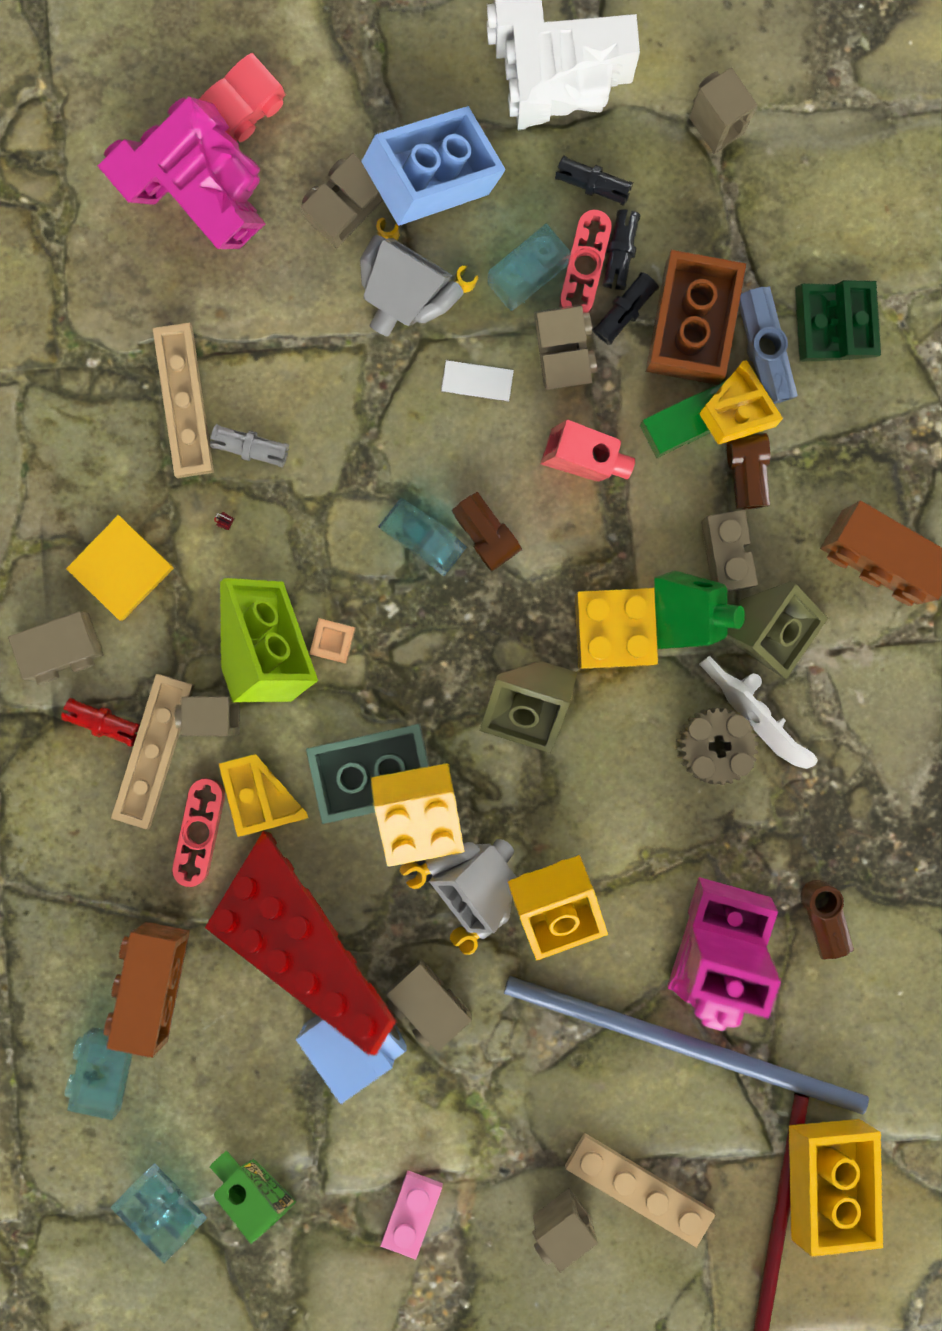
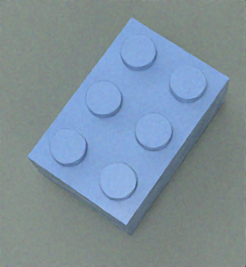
M469 106L376 134L361 161L398 226L489 195L506 170Z

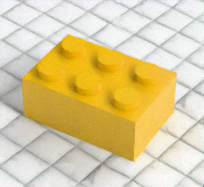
M860 1119L789 1125L791 1240L811 1257L883 1248L881 1132Z

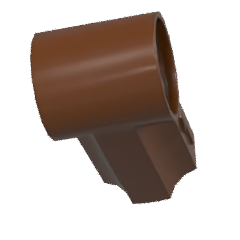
M767 433L751 434L727 442V461L729 469L733 470L736 509L747 510L770 506L767 467L770 464V442Z
M478 491L465 498L452 509L454 517L474 542L472 544L474 549L491 572L522 551V547L504 523L498 521Z
M812 880L806 883L802 888L800 897L803 906L808 912L820 958L825 960L848 956L850 952L854 951L843 912L844 899L841 892L822 880ZM823 891H827L829 894L827 904L821 908H816V896Z

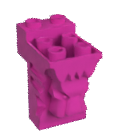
M190 96L187 99L185 97L180 98L169 108L167 112L169 117L160 126L154 125L142 135L141 142L127 139L117 140L104 151L103 155L106 158L98 167L128 203L155 205L169 192L217 249H240L266 224L256 213L255 207L247 201L260 182V177L258 176L260 167L255 161L241 152L239 144L225 132L229 126L213 103Z
M699 877L688 910L689 919L667 985L668 989L673 990L685 1002L691 1003L694 1007L695 1015L702 1019V1025L719 1031H724L727 1027H738L742 1022L744 1012L769 1019L781 983L767 949L778 910L769 896Z

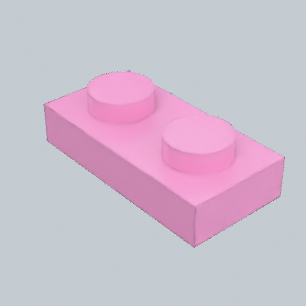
M407 1170L383 1235L381 1247L416 1260L439 1199L443 1183Z

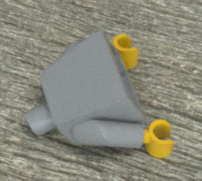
M379 218L376 223L377 235L372 237L360 258L361 284L365 289L364 299L378 308L369 325L373 330L384 336H389L397 320L407 326L413 325L416 322L425 324L446 313L462 297L463 292L467 293L474 289L478 281V275L471 282H465L461 279V275L465 273L467 266L462 265L459 267L454 281H450L453 277L452 274L397 241L399 239V226L397 223L392 231L384 232L386 220L385 218Z
M497 839L493 845L474 844L472 842L463 843V853L426 859V863L421 866L416 862L404 863L400 867L402 875H408L413 871H417L416 877L406 882L413 889L421 888L426 881V876L432 874L433 877L429 882L464 926L452 931L450 941L454 946H459L460 951L466 955H471L477 950V939H485L491 933H495L510 918L513 897L507 881L517 877L507 865V862L514 854V849L507 841Z

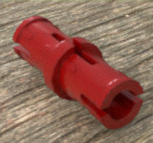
M74 698L68 699L63 708L68 713L62 712L61 714L63 721L89 729L91 734L96 737L104 735L125 743L127 746H134L137 736L135 732L139 730V723H133L115 716L110 709L105 707L97 709L76 701Z

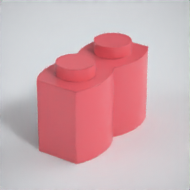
M250 53L241 59L223 79L212 85L199 99L213 103L229 126L225 132L235 141L243 142L253 134L258 120L264 116L271 117L281 109L283 98L286 95L282 85L253 53Z

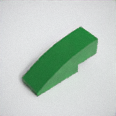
M725 382L674 404L641 422L640 427L656 459L711 433L699 413Z

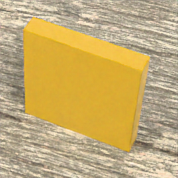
M119 515L66 568L119 621H124L174 569L157 550Z

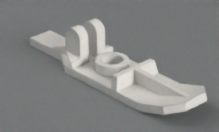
M708 656L699 663L723 690L729 704L750 721V725L754 728L753 730L776 755L797 767L808 769L816 765L818 760L814 753L796 743L783 729L786 720L782 718L776 721L771 716L769 708L753 697L754 692L762 684V679L758 674L753 673L739 680L725 673L711 656Z

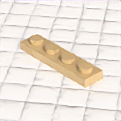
M189 322L152 328L174 476L176 478L214 473L192 325Z
M156 674L111 819L146 830L150 829L181 728H176L175 708L176 705H181V697L192 696L195 685Z
M583 1133L565 1164V1168L569 1172L696 1248L716 1216L713 1209L586 1133Z

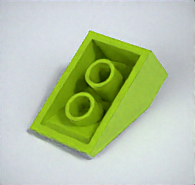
M224 578L221 580V669L232 702H292L315 684L318 678L284 582Z

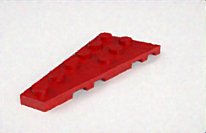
M263 831L205 928L366 1054L376 1056L395 1025V1018L373 985L366 981L356 966L357 961L351 952L344 948L337 937L339 934L309 889L302 885L294 873L295 868L289 859L285 858L276 846L277 841L273 835Z

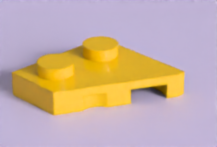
M747 360L741 362L734 373L725 381L718 392L699 413L718 445L774 428L783 419Z
M256 754L219 763L237 837L308 818L304 808L300 806Z

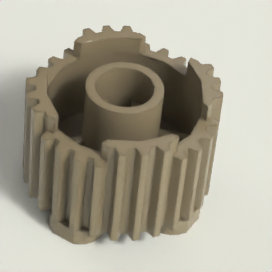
M709 708L708 710H701V713H695V718L689 717V724H683L685 730L679 731L681 737L676 739V742L680 743V746H677L676 750L680 751L677 757L683 759L682 766L688 767L686 771L692 773L694 778L713 785H725V782L733 783V779L739 781L741 779L740 776H746L752 770L754 762H756V758L753 756L758 754L755 746L759 744L754 741L757 734H752L753 726L750 725V721L743 715L735 714V711L725 708ZM715 736H718L719 740L724 742V750H721V754L718 756L716 752L709 750V743L715 742Z

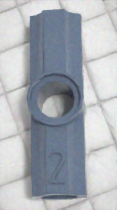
M770 286L759 287L741 293L739 309L748 340L747 354L754 363L758 379L774 404L796 398L798 395L786 351L788 340L780 328ZM761 338L770 339L774 343V355H767L761 351L759 347Z

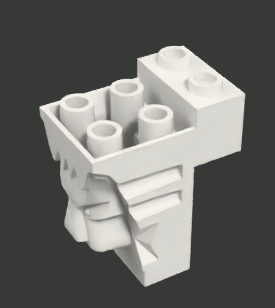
M494 0V4H487L488 45L495 44L496 58H505L506 80H509L510 92L508 93L510 117H517L518 130L550 121V115H569L574 110L602 112L603 107L608 103L611 87H616L618 84L632 83L640 54L636 14L544 22L542 0Z

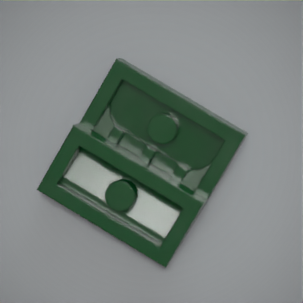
M843 280L837 284L802 283L795 287L800 361L851 360L881 355L876 281Z

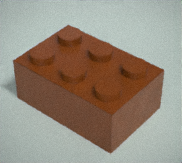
M676 250L670 251L665 263L646 372L719 385L727 373L746 263Z
M861 500L841 511L820 547L821 550L828 553L826 558L830 562L842 568H847L849 565L861 572L859 577L863 581L875 587H880L882 584L894 591L892 594L894 599L905 605H918L940 599L942 595V547Z
M145 922L131 931L129 936H124L119 952V959L124 960L122 974L116 975L111 992V997L116 998L114 1013L109 1012L104 1026V1036L109 1037L106 1049L153 1058L168 1042L190 930Z

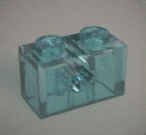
M546 223L488 271V285L512 312L568 265L571 252Z
M92 1027L83 1037H78L73 1052V1059L78 1060L75 1074L69 1076L65 1088V1097L70 1098L67 1111L113 1120L122 1107L133 1054L106 1049L109 1037L104 1036V1029ZM96 1065L100 1066V1073L105 1075L102 1079L97 1078L98 1072L93 1070Z
M155 1163L110 1207L164 1264L207 1219L205 1214Z

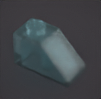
M402 498L398 500L378 526L388 536L443 577L467 548L440 522Z

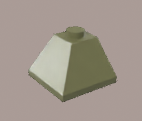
M790 581L741 599L738 605L742 606L745 611L743 626L740 629L728 628L727 637L744 652L779 676L787 679L828 620V617L795 583Z
M540 661L498 674L480 731L551 753L568 710L578 672Z

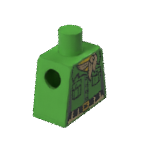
M225 1151L210 1165L211 1170L223 1182L213 1194L215 1199L251 1244L267 1232L296 1203L292 1196L254 1159L240 1166L229 1152Z

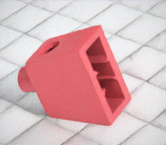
M565 420L551 429L541 464L599 482L610 478L611 474L628 480L635 465V458L619 453L621 446L619 439L573 421ZM593 452L596 455L597 461L593 457Z

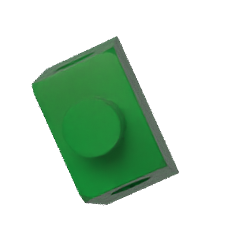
M672 571L654 578L657 649L712 645L727 637L728 628L740 629L743 626L745 619L744 608L739 605L728 604V589L724 584L679 571Z

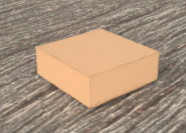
M318 618L309 654L347 664L356 628Z

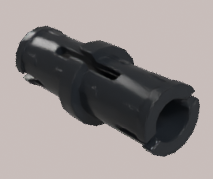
M563 156L558 165L560 170L556 171L555 175L556 180L585 189V194L593 196L595 193L621 203L623 206H625L630 195L629 190L631 191L633 186L631 181L628 182L603 172V167L596 165L592 168L571 160L566 156Z
M621 209L616 213L617 218L613 240L607 245L606 252L609 254V259L602 283L604 287L612 289L615 274L618 275L615 290H625L627 286L630 260L636 254L637 248L634 246V240L641 217L639 213L632 210L628 226L625 225L628 210Z
M640 272L637 279L621 297L616 296L612 301L613 307L597 326L592 329L594 334L607 345H611L629 321L634 322L639 317L638 311L652 294L659 289L656 281L648 274Z

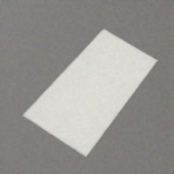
M446 360L441 391L509 401L514 370Z

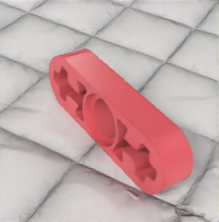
M589 210L579 219L561 292L560 307L572 306V302L566 300V298L574 297L577 283L585 284L581 298L582 301L587 302V305L581 304L583 313H590L592 310L612 228L610 218L600 210ZM592 221L599 222V229L604 231L597 233L594 247L586 246L589 229L584 228V226L589 227ZM581 256H589L595 261L596 269L591 274H581L575 268L576 259ZM573 279L576 282L570 283L569 280Z
M212 778L196 781L188 792L172 868L175 880L185 887H194L202 883L207 878L210 870L225 799V790L222 784ZM206 785L211 786V793L216 794V800L208 802L205 812H213V819L206 815H192L193 809L197 811L202 809L203 798L198 797L197 792L204 790ZM196 821L205 823L209 829V837L203 843L194 842L189 836V828ZM185 846L193 850H206L205 856L201 853L196 855L195 867L201 870L200 873L193 875L191 879L187 878V871L182 870V865L189 863L192 852L184 851Z

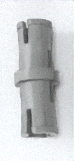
M218 424L214 426L210 439L214 441H210V448L241 455V459L246 461L256 459L278 465L282 468L285 465L288 456L286 451L289 450V444L287 443L283 444L258 437L257 432L249 430L248 433L222 427Z

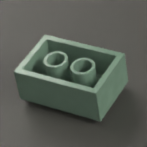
M421 724L306 749L322 824L376 813L371 777L430 767Z

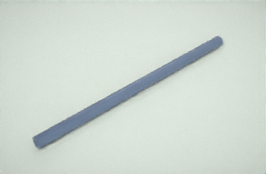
M509 976L504 990L506 995L862 1115L867 1110L869 1098L866 1095Z

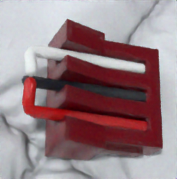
M222 512V514L218 513L214 521L217 522L216 526L229 530L234 518Z

